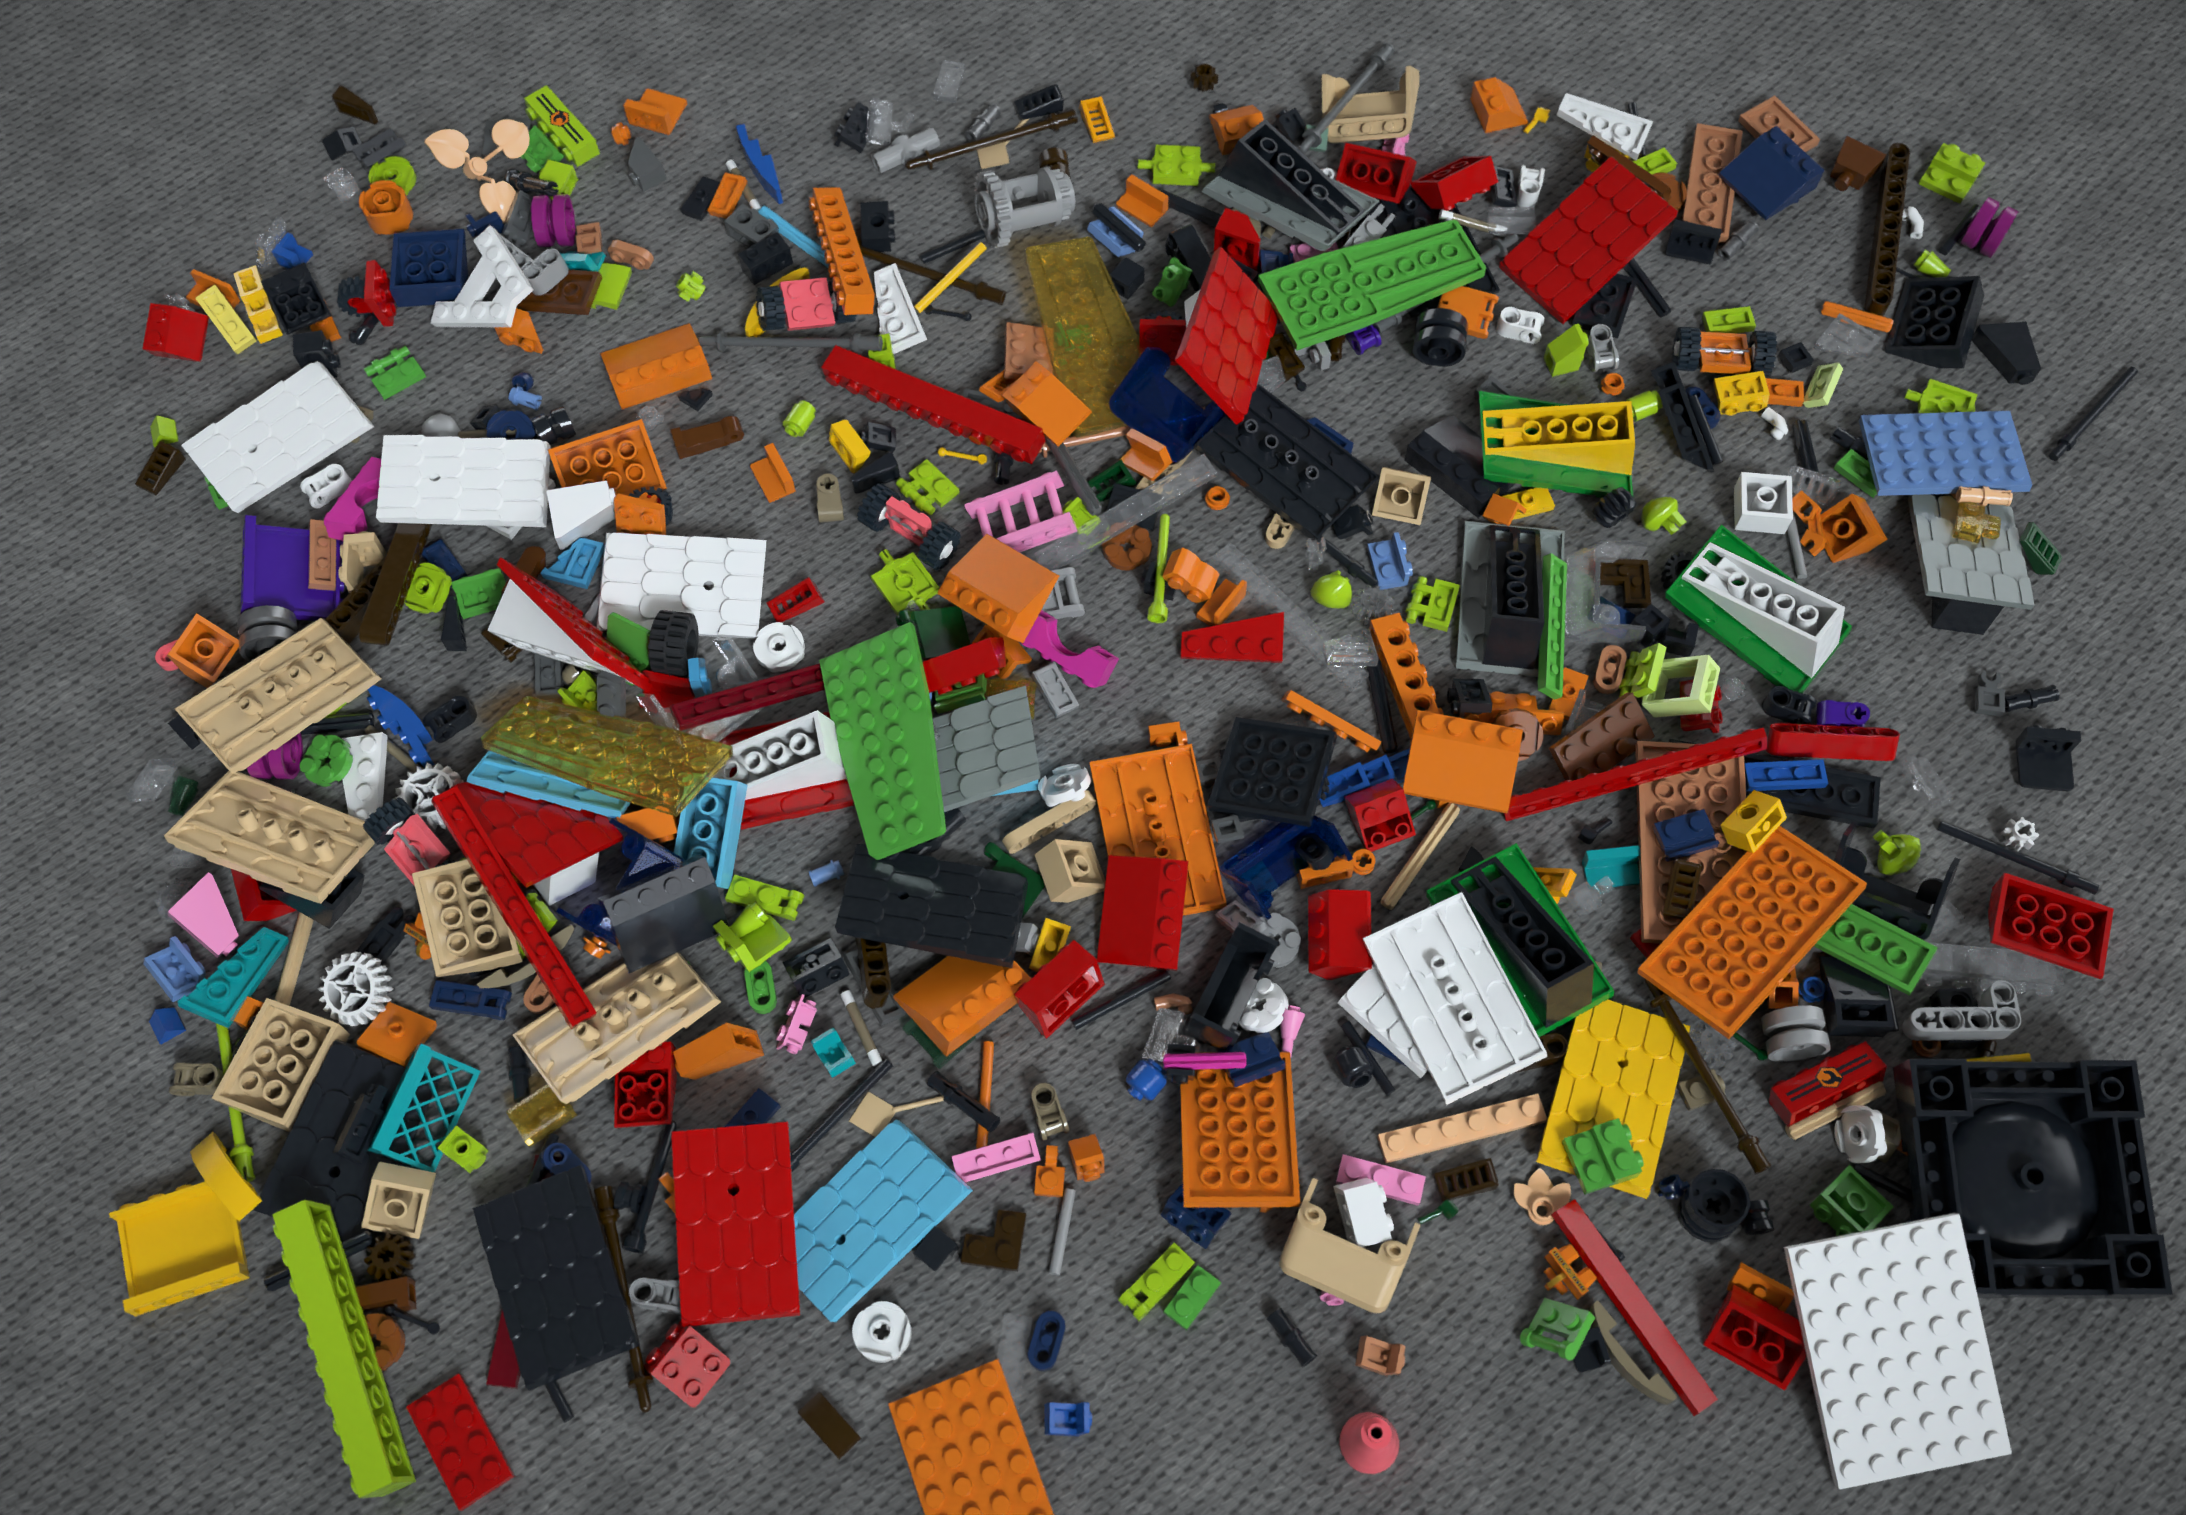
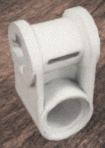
M1522 165L1517 194V204L1521 208L1532 209L1536 206L1545 168L1536 170Z
M1506 307L1500 314L1496 331L1500 336L1536 344L1541 340L1540 328L1544 324V317L1537 312Z
M331 464L318 473L305 478L301 482L300 488L310 498L309 502L313 508H321L333 499L343 495L352 480L341 465Z

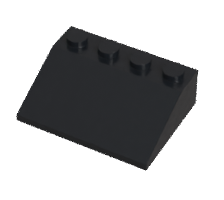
M1980 276L1907 278L1885 352L1936 368H1964L1984 298Z
M1453 415L1423 430L1407 445L1404 461L1422 475L1431 476L1430 481L1477 518L1484 514L1493 493L1503 496L1515 485L1514 483L1493 482L1484 479L1482 437Z
M701 855L693 856L597 898L629 974L717 935L713 926L721 920L729 927L716 882L706 858Z

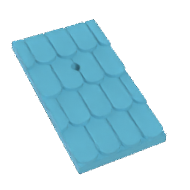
M520 712L468 775L466 782L501 793L507 791L533 800L542 799L578 811L584 809L610 818H620L632 800L638 795L645 782L651 777L653 771L662 762L670 745Z
M895 1120L893 1123L888 1124L862 1151L860 1150L794 1214L799 1289L830 1322H837L973 1190L901 1121Z

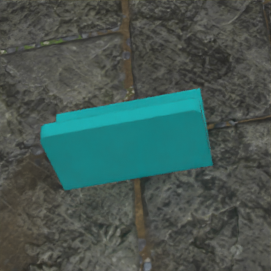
M568 251L560 253L569 270L599 272L606 257L604 252L578 254V251Z
M1639 845L1586 851L1582 864L1588 889L1640 884L1637 866L1640 857Z

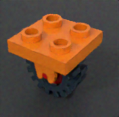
M642 487L641 491L636 489L634 494L630 493L629 496L618 493L614 498L617 533L666 535V525L669 524L673 516L672 499L670 495L668 496L667 491L662 492L661 488L654 490V487L646 490L645 487Z

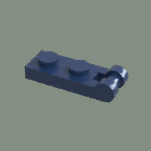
M436 980L429 1007L433 1010L505 1020L507 1015L505 1010L506 1004L510 1002L512 993L502 989L479 988L474 985ZM489 999L496 1000L494 1007L488 1006Z

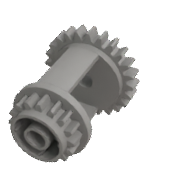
M1048 167L1040 168L1037 174L1005 181L998 178V175L995 176V172L991 170L977 173L975 177L976 182H974L976 190H974V200L977 218L981 229L984 230L985 236H987V242L994 249L1008 246V243H1010L1009 237H1012L1013 231L1048 224L1051 227L1058 226L1062 220L1069 219V216L1075 210V193L1072 182L1066 173L1060 172V169L1051 170ZM1037 196L1039 204L1017 209L1012 207L1011 201Z

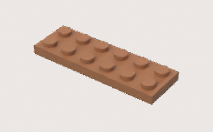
M1697 123L1682 221L1722 229L1718 242L1726 244L1729 237L1735 191L1718 175L1740 154L1743 131Z

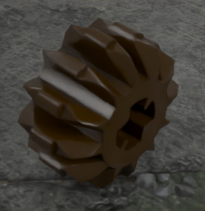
M386 1233L384 1241L377 1237L375 1238L377 1245L375 1247H367V1251L371 1255L364 1258V1263L370 1265L367 1268V1272L371 1276L375 1275V1279L378 1282H382L385 1279L386 1281L395 1279L396 1275L400 1278L405 1277L403 1270L405 1268L408 1270L413 1269V1265L408 1262L416 1258V1254L410 1251L413 1248V1244L410 1241H405V1237L401 1234H397L394 1237L391 1233Z

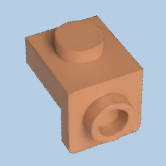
M1360 1336L1355 1366L1381 1375H1398L1401 1373L1405 1363V1345L1400 1343L1389 1344L1369 1336Z

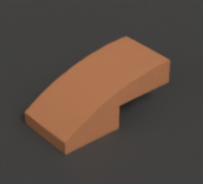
M599 222L576 226L578 254L602 252V233Z

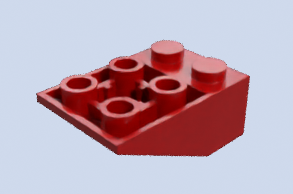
M671 1041L663 1042L655 1049L646 1051L615 1075L614 1128L667 1125L672 1123L677 1082L676 1060L673 1051L677 1049Z

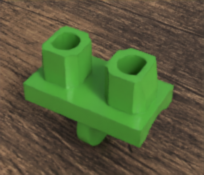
M1176 257L1171 258L1168 266L1165 267L1162 273L1163 276L1158 286L1155 287L1152 293L1153 296L1173 307L1182 290L1188 287V279L1192 270L1181 264Z

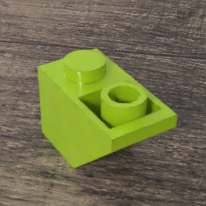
M1579 324L1573 325L1547 345L1544 360L1552 377L1579 370L1589 343L1587 334L1582 331Z

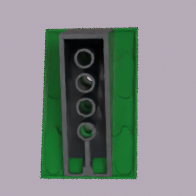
M1517 843L1426 891V897L1430 901L1431 906L1460 892L1463 893L1538 1037L1547 1034L1556 1027L1563 1025L1579 1016V1014L1614 996V989Z

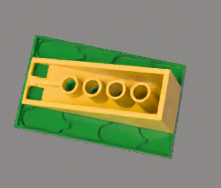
M1479 391L1484 479L1493 482L1522 484L1525 487L1557 489L1567 493L1596 495V497L1600 498L1609 494L1613 489L1623 487L1633 496L1632 467L1635 434L1631 401L1567 405Z

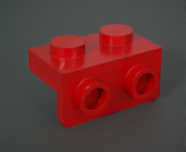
M1693 680L1680 682V698L1690 697ZM1719 685L1716 686L1711 713L1680 715L1681 729L1683 731L1710 728L1713 733H1719V724L1723 722L1722 712L1718 701L1722 700V692Z

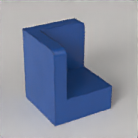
M286 233L271 251L278 264L287 269L304 262L306 264L313 256L311 250L297 244L291 233Z

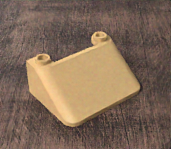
M1406 66V72L1400 78L1399 91L1355 94L1327 127L1329 128L1327 141L1330 143L1403 138L1407 136L1411 131L1419 88V70L1412 66ZM1322 74V119L1350 88L1349 82L1344 78H1334L1328 74Z

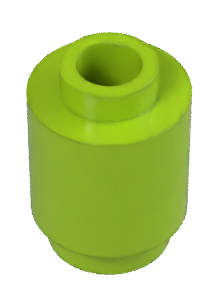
M1648 390L1626 400L1632 403L1633 421L1635 422L1658 413V410L1663 407L1660 395L1656 390L1652 392Z
M803 400L794 404L783 421L786 433L792 437L804 436L815 418L816 409L814 406Z

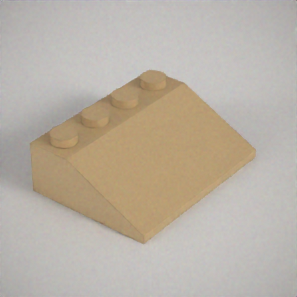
M467 859L412 873L436 977L493 970L523 962L517 940Z
M266 998L212 1099L290 1132L334 1041L338 1039L346 1042L350 1033L336 1022Z

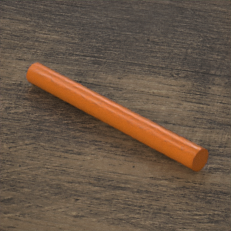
M985 1041L983 1042L979 1103L990 1111L994 1042ZM978 1124L976 1149L988 1145V1131L980 1124Z

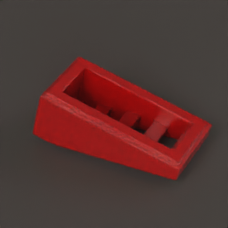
M808 577L768 601L767 605L776 622L782 623L823 604L825 601L816 584ZM810 591L812 596L807 597L805 592ZM800 595L803 599V601L800 603L796 598V596ZM790 599L794 605L792 608L787 603ZM781 603L785 609V612L782 614L777 606Z

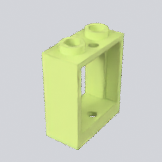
M1709 655L1664 659L1656 691L1643 696L1642 705L1653 717L1711 713L1720 667ZM1694 676L1690 697L1664 699L1668 679Z

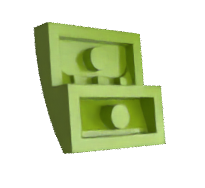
M603 263L599 270L603 278L591 308L596 309V306L600 305L618 310L632 270L631 267Z

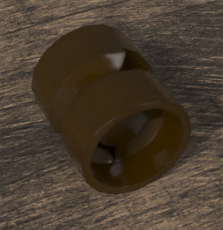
M1055 147L1048 148L1040 153V168L1060 169V172L1066 173L1070 178L1068 154L1065 150Z

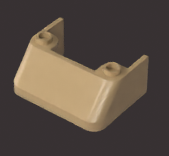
M1313 1178L1280 1256L1279 1265L1281 1270L1293 1278L1369 1312H1384L1392 1299L1421 1225L1414 1224L1406 1244L1389 1240L1381 1245L1378 1254L1323 1230L1326 1223V1214L1320 1207L1310 1203L1318 1182L1317 1179Z

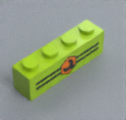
M547 85L524 98L527 106L525 111L532 121L536 120L538 127L545 134L548 133L554 145L562 149L561 151L568 162L572 160L578 167L600 154L596 139Z

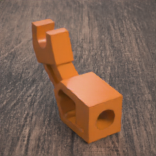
M1801 490L1792 498L1793 511L1805 525L1808 524L1809 530H1806L1800 543L1805 547L1808 543L1814 542V547L1808 551L1815 557L1824 549L1826 544L1820 516L1822 509ZM1811 506L1813 509L1810 515L1805 516L1803 512Z

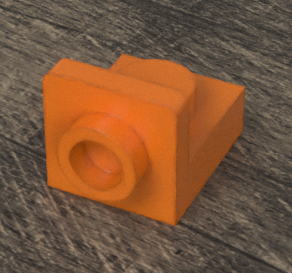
M1179 721L1148 726L1150 746L1166 747L1173 742L1176 743V746L1188 744L1186 731H1181Z

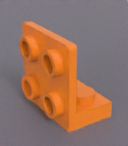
M646 89L640 101L627 99L623 106L629 124L670 135L687 105V100L652 89Z

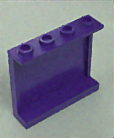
M245 515L242 541L240 615L251 608L266 605L287 608L295 614L297 620L317 621L320 618L325 620L344 600L340 598V592L344 591V582L340 581L338 573L339 567H342L340 545H343V541L336 539L335 591L308 589L309 530L256 525V516Z

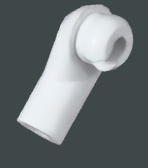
M1768 407L1761 417L1774 426L1770 434L1777 440H1780L1784 434L1788 433L1786 421L1781 415Z

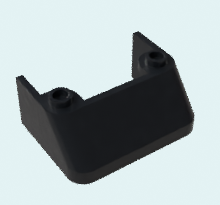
M1852 821L1842 835L1834 862L1867 883L1866 889L1852 904L1922 940L1927 939L1935 926L1961 859L1954 858L1944 880L1927 878L1919 886L1918 892L1911 891L1864 874L1867 866L1865 855L1861 851L1850 847L1857 823Z
M1239 922L1182 1036L1193 1042L1226 1049L1228 1045L1233 1047L1240 1035V1031L1236 1030L1238 1022L1262 974H1269L1275 962L1270 958L1279 942Z

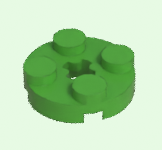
M317 735L312 740V744L307 749L304 759L300 763V770L305 773L309 781L322 787L331 786L329 783L335 780L339 782L348 774L353 762V755L350 754L349 750L351 746L347 741L336 735ZM328 757L331 759L329 764L325 763Z

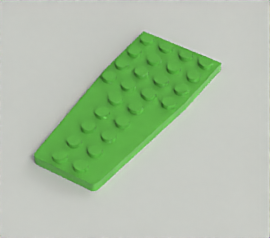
M1450 220L1326 252L1258 275V282L1297 351L1362 329L1480 279L1485 275L1486 266L1457 220Z
M909 622L819 660L830 718L835 723L839 752L868 853L876 860L929 841L946 832L929 689L915 626Z

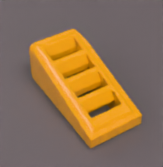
M1102 96L1080 101L1079 110L1092 142L1096 143L1114 138L1115 135ZM1098 110L1096 113L1089 114L1090 111ZM1101 117V119L1091 120L1092 118ZM1104 124V126L1094 128V125ZM1107 131L1105 134L1096 135V132Z

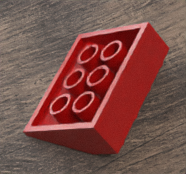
M1108 856L1097 954L1098 963L1177 971L1189 861L1151 857Z
M2004 873L1992 887L1988 907L1990 943L2102 979L2104 977L2114 908Z

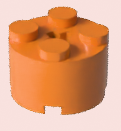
M381 180L369 185L370 189L366 192L363 190L359 197V206L374 233L390 235L404 232L409 228V224L413 219V209L402 187L397 186L393 181Z

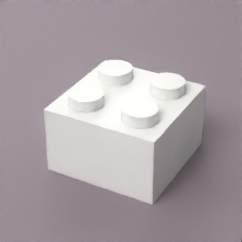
M1741 472L1734 487L1735 530L1785 534L1793 519L1792 476Z
M1362 1178L1333 1186L1347 1241L1360 1247H1365L1392 1239L1390 1231H1394L1390 1214H1385L1383 1203L1386 1202V1195L1382 1185L1378 1186L1377 1181L1369 1178Z

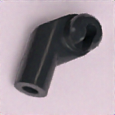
M369 314L357 331L353 330L349 333V341L353 344L356 343V345L364 344L379 322L378 318L373 314Z

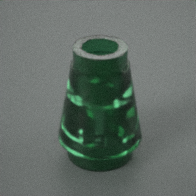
M177 776L176 782H172L167 812L183 817L199 791L197 789L199 783L189 778Z

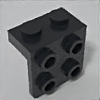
M2039 725L2027 726L2015 740L2019 785L2024 788L2071 791L2074 788L2071 752L2081 742V731H2072L2068 728L2050 729Z

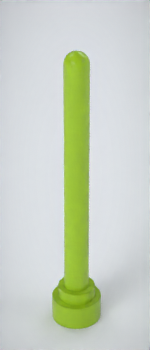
M1168 514L1160 516L1154 602L1148 607L1147 619L1153 623H1164L1168 618V608L1164 603L1165 580L1162 577L1167 563L1170 523Z

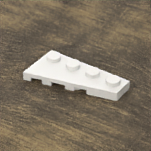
M1568 93L1565 94L1557 116L1590 135L1596 136L1604 143L1636 161L1653 121Z
M896 263L875 271V289L878 300L877 310L880 321L879 332L880 335L890 334L893 353L895 354L926 341V335Z
M383 732L342 738L350 744V754L353 755L352 766L348 774L342 779L348 814L363 821L370 818L369 815L375 813L378 807H383L388 738Z

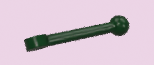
M1428 800L1425 806L1411 815L1412 820L1428 809H1434L1436 807L1435 801Z
M1735 1032L1733 1037L1754 1052L1758 1060L1765 1061L1768 1058L1767 1051L1757 1049Z

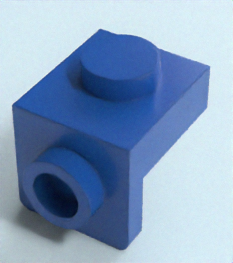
M1049 1402L1045 1404V1435L1081 1436L1089 1433L1092 1424L1089 1402L1078 1404Z

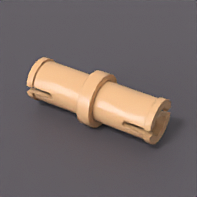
M1959 486L1956 492V499L1959 503H1978L1979 506H1987L1988 504L2010 506L2013 494L2011 490L1990 489L1988 486H1982V488Z

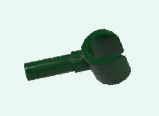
M1446 1200L1434 1211L1419 1217L1418 1221L1421 1225L1441 1214L1447 1220H1450L1458 1213L1459 1209L1452 1201Z

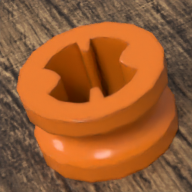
M1367 849L1357 850L1352 856L1353 871L1359 875L1371 873L1376 861L1374 854ZM1362 857L1367 858V863L1370 862V864L1361 867L1359 866L1360 862H1356V860L1360 861Z

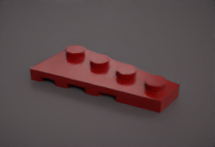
M1284 612L1182 632L1181 659L1282 663Z

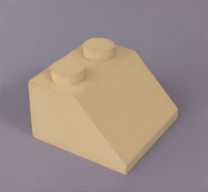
M1055 839L1035 854L1038 868L1051 902L1068 903L1105 891L1106 880L1092 842Z
M379 1162L371 1179L362 1228L419 1239L431 1199L436 1173Z

